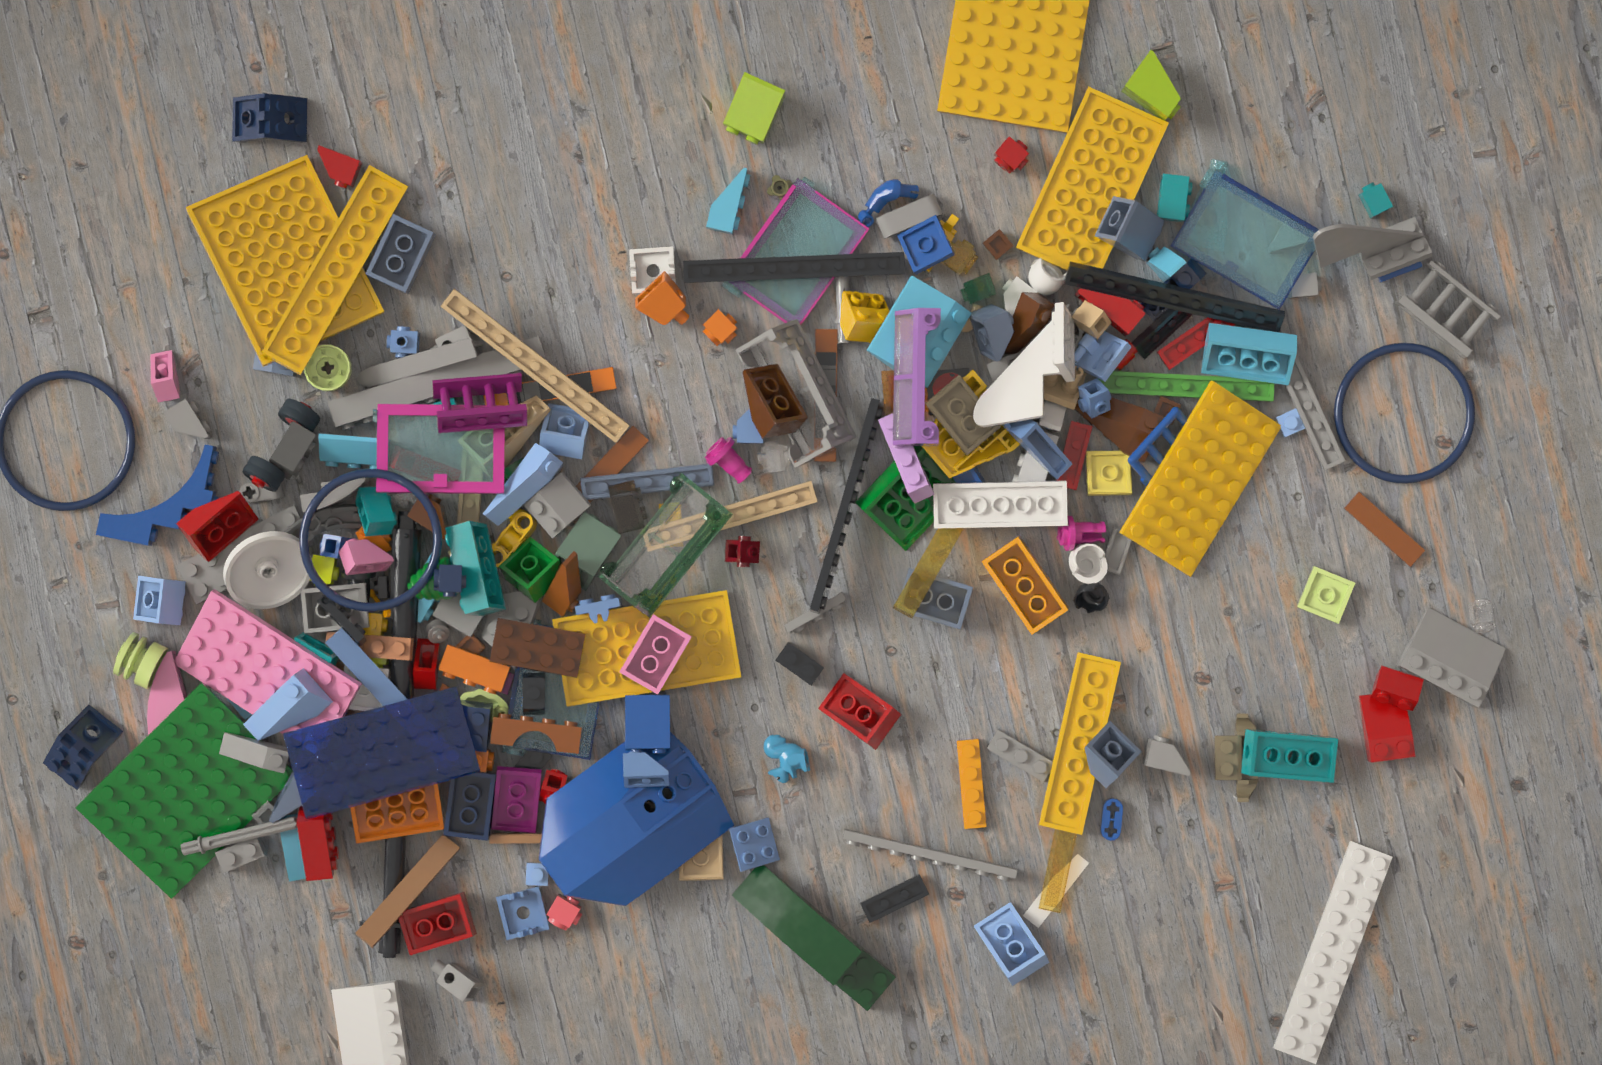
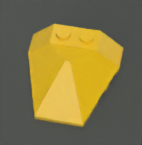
M973 369L963 377V380L978 398L987 390V385ZM936 418L933 423L939 429L938 446L922 447L946 476L952 478L975 468L977 465L991 461L1005 453L1007 454L1016 449L1020 444L1000 425L1001 427L971 453L965 455Z

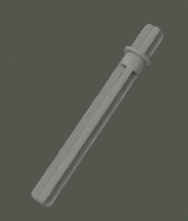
M293 816L277 820L274 823L268 822L204 838L199 836L197 840L181 844V851L183 855L197 852L204 854L207 850L296 829L297 818Z

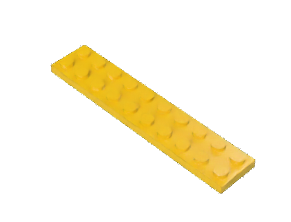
M371 165L368 166L261 354L299 375L302 374L408 189L407 185Z

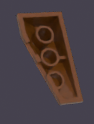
M1113 397L1110 400L1111 410L1094 418L1081 411L1078 401L1074 409L1091 425L1100 430L1104 437L1108 440L1110 439L1119 447L1118 449L1128 456L1138 448L1164 418L1145 408ZM1146 451L1139 461L1144 463L1149 453Z

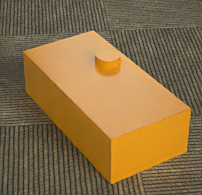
M1020 535L982 561L1031 635L1069 610V606Z

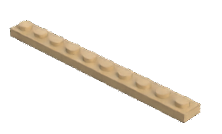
M455 288L440 306L615 443L630 426Z

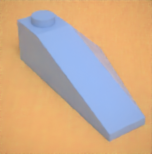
M535 443L504 484V494H497L483 515L499 526L552 481L564 466L563 462L550 451Z
M303 668L287 680L243 725L259 741L317 717L333 701Z

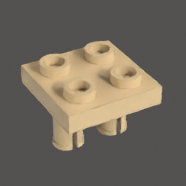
M1075 366V381L1066 382L1063 376L1059 374L1044 376V399L1074 410L1079 398L1078 386L1083 385L1086 373H1083L1084 371L1080 367L1077 371V366Z

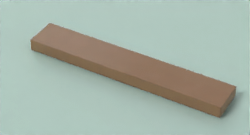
M442 834L355 934L373 949L456 855L460 847Z

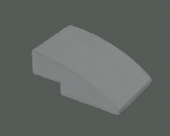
M370 478L352 480L337 487L323 499L316 511L338 505L358 493L359 488H364L371 482ZM329 482L321 483V488H323ZM318 492L300 495L303 513L306 512L311 500Z
M499 576L500 584L502 587L506 579ZM460 594L449 600L442 599L432 615L472 637L485 616L465 614L460 606Z

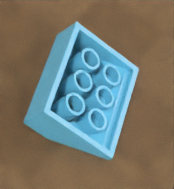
M910 276L867 351L894 370L895 311L913 308H941L939 326L929 331L928 335H926L925 388H928L972 313L950 297L916 277Z

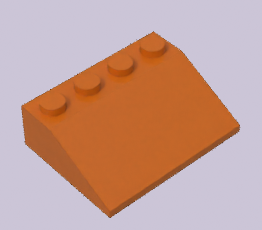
M434 760L345 774L356 844L444 829Z

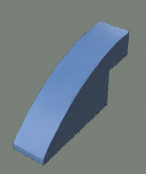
M1032 419L1001 424L1055 479L1058 480L1072 465L1070 460Z

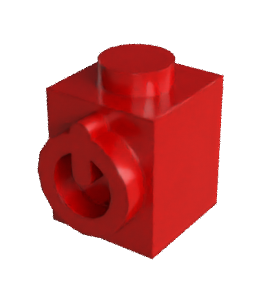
M1009 136L994 153L996 157L994 161L1009 174L1017 168L1021 171L1029 162L1026 158L1029 155L1026 151L1028 147L1020 140L1016 142Z
M556 769L546 770L539 801L546 804L549 796L566 785L568 775Z

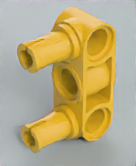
M520 508L509 517L510 524L501 532L497 541L491 544L494 556L499 552L503 555L502 561L496 564L498 569L537 528V520L524 509ZM524 518H529L530 525L523 529L521 521Z

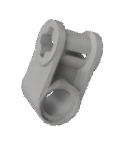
M252 482L244 484L239 491L247 503L284 498L281 484L276 492L259 488ZM249 487L251 490L256 491V494L252 495L253 499L245 496V492H248Z

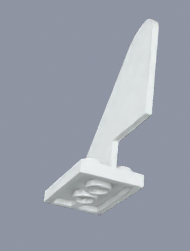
M1064 302L1055 303V311L1052 312L1050 323L978 399L973 413V419L978 426L990 427L1044 417V376L1059 374L1063 376L1066 382L1075 381V322Z

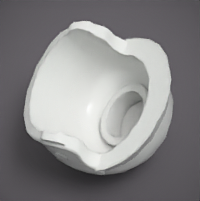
M1042 258L1036 259L1030 266L1029 283L1039 294H1054L1064 284L1066 273L1063 275L1058 267L1042 260Z
M1087 543L1079 544L1070 552L1069 567L1072 575L1079 581L1091 584L1097 583L1104 578L1108 570L1105 553L1099 546Z

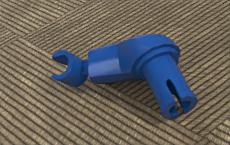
M898 179L886 181L874 190L865 204L868 209L860 211L858 219L861 223L864 221V224L870 227L874 223L873 212L879 214L888 202L894 201L899 197L916 199L918 194L910 191L919 192V187L917 185L901 184Z

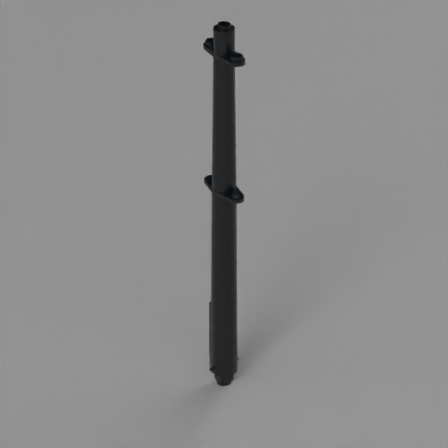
M398 511V528H393L392 557L394 561L391 565L390 600L408 591L407 584L410 583L411 576L417 574V571L420 569L422 529H415L416 521L407 516L410 511ZM416 596L404 604L390 609L392 637L414 638L412 661L391 659L390 681L412 705L414 700L413 667L416 654L419 600ZM390 713L388 761L366 762V767L387 768L412 764L410 763L412 737ZM406 836L385 839L383 901L404 878ZM399 919L379 941L378 953L383 954V958H396V954L401 952V925ZM366 920L359 921V926H362Z

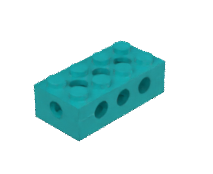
M1245 729L1241 773L1258 777L1334 783L1338 738ZM1270 750V756L1267 758V753ZM1291 752V758L1288 760V754ZM1312 754V759L1309 762V756Z

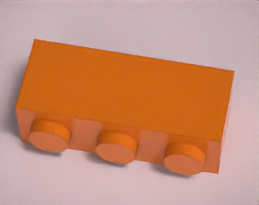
M448 644L438 670L443 671V676L455 679L456 676L463 678V683L473 687L476 684L485 686L484 691L496 695L497 691L503 692L511 666L492 663L489 658Z

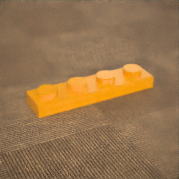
M979 739L958 740L957 752L964 829L986 827Z

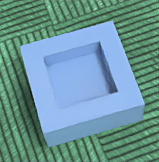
M1296 408L1275 417L1277 423L1281 425L1280 430L1284 438L1305 429Z
M527 862L526 885L548 886L549 873L541 863Z

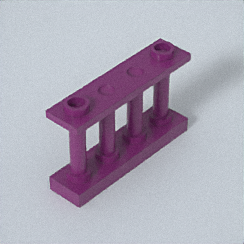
M521 373L432 380L433 399H441L443 410L437 411L438 433L527 426L526 404H518L516 393L522 392ZM508 393L509 405L496 406L494 394ZM485 395L487 407L474 408L472 396ZM463 397L465 409L451 410L450 398Z

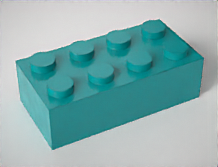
M467 521L447 527L445 540L451 551V565H462V575H466V588H462L460 593L461 609L465 614L485 616L506 610L487 524Z

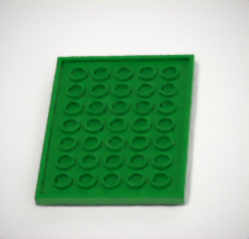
M203 682L75 807L171 899L216 856L215 852L225 847L207 850L204 854L197 852L183 855L181 844L197 840L199 836L204 838L243 829L253 819L251 815L265 802H270L284 788L293 772V769L288 764H286L285 772L280 773L219 754L224 732L253 739L256 738L243 725L244 722Z

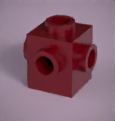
M738 536V540H726L725 562H737V567H750V563H759L760 541H751V536Z

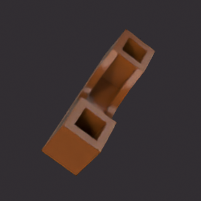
M498 713V717H493L490 744L513 746L516 739L523 733L539 731L550 737L556 751L579 754L582 727H577L578 722L564 721V725L555 724L556 720L542 718V723L533 722L534 717L520 716V720L511 719L510 714Z

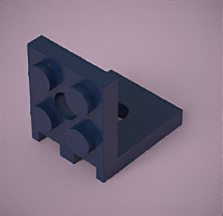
M268 93L233 97L232 142L262 139L299 143L307 142V98ZM285 113L289 116L288 124L284 120Z
M88 704L57 736L43 764L50 771L60 776L68 785L78 790L83 785L95 762L122 735L123 731ZM87 730L95 731L97 736H91Z

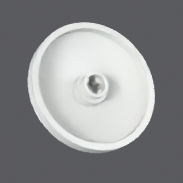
M281 531L259 533L242 541L228 556L223 570L224 582L231 597L239 604L253 609H270L288 603L301 593V589H304L310 580L302 562L299 538Z

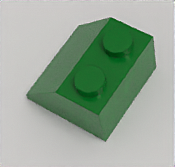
M529 537L499 568L510 584L536 603L548 591L557 573L560 560L532 537Z

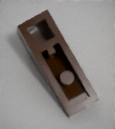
M1022 292L1012 316L1014 333L1004 354L1018 353L1047 325L1055 304L1038 293Z

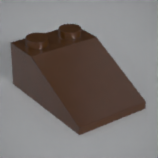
M772 364L744 369L743 377L751 418L761 438L795 433L808 419V416L779 365Z

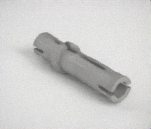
M836 277L837 319H835V324H837L838 329L837 344H851L852 341L845 339L840 326L843 291H849V277Z

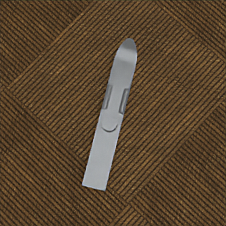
M472 337L371 366L359 373L357 381L363 386H377L471 359L478 355Z

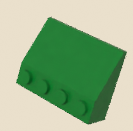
M914 446L932 489L934 483H956L953 477L948 478L922 446ZM895 460L856 501V505L905 551L934 522L933 495L914 504L906 490Z

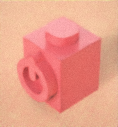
M558 894L546 914L549 916L548 921L565 931L572 924L577 925L582 916V913L579 912L582 908L578 905L579 901L573 897L567 896L565 898Z

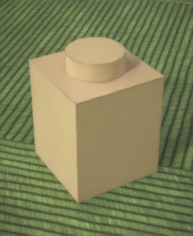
M1086 300L1072 315V319L1078 328L1096 339H1099L1112 323L1102 309Z

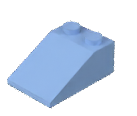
M1011 902L974 925L975 930L1012 986L1049 963L1046 954Z

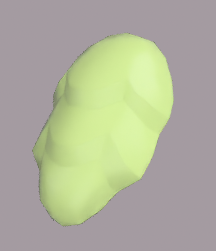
M482 689L465 692L460 697V700L493 703L492 722L493 717H498V713L508 714L509 712L507 703L499 695Z

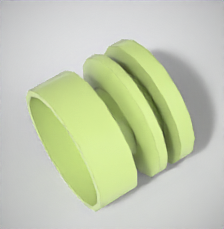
M333 345L317 346L304 369L307 381L313 387L323 391H335L342 388L348 382L352 373L351 361L348 355L342 349ZM326 362H329L330 365H334V369L331 370V374H328L326 371L322 370V368L326 366Z
M132 632L118 652L113 674L120 676L124 672L123 678L128 680L133 673H136L134 684L148 690L152 686L155 674L168 652V648L153 642L146 649L147 638L142 637L139 641V634Z

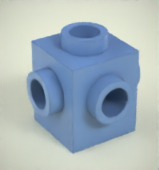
M397 326V330H391V335H387V348H390L392 354H396L395 358L419 353L420 333L418 331H410V327ZM405 339V344L401 346V340Z
M1098 378L1078 386L1080 398L1078 405L1082 412H1086L1091 418H1094L1111 410V394Z

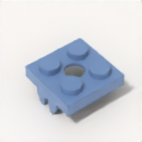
M615 594L601 596V601L594 602L593 598L579 601L580 605L575 606L576 615L589 613L591 620L594 623H598L597 615L601 614L603 620L607 621L609 610L622 606L621 597L616 598Z
M540 886L496 897L506 940L517 937L521 938L550 929ZM521 906L527 907L530 911V915L526 919H521L517 915V910Z

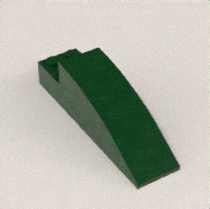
M765 865L755 867L732 894L740 904L833 986H838L866 1011L872 1007L896 978V975Z

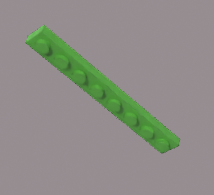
M1113 371L1106 382L1100 380L1109 390L1110 394L1201 398L1210 381H1214L1242 400L1274 401L1275 383L1232 377Z

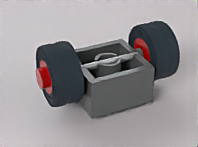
M290 398L285 400L278 412L280 419L290 427L269 461L258 456H251L242 471L255 486L272 492L278 490L285 478L290 480L292 475L297 477L305 463L302 460L303 457L308 459L316 445V442L313 441L316 434L313 431L320 422V416L309 405Z

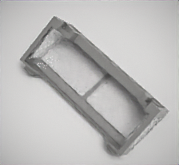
M798 319L773 327L736 349L741 363L747 367L754 366L755 368L778 364L808 416V419L795 433L788 434L793 444L788 449V456L795 468L856 438Z

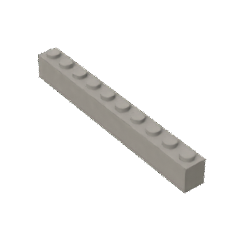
M539 336L523 341L547 360ZM495 349L479 354L471 359L329 401L328 405L335 427H341L343 431L355 427L354 423L363 421V424L375 421L377 404H417L426 401V404L439 401V399H433L432 380L521 373L523 375V371Z

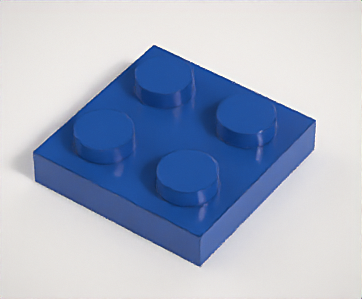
M937 215L897 235L910 266L916 275L955 255Z

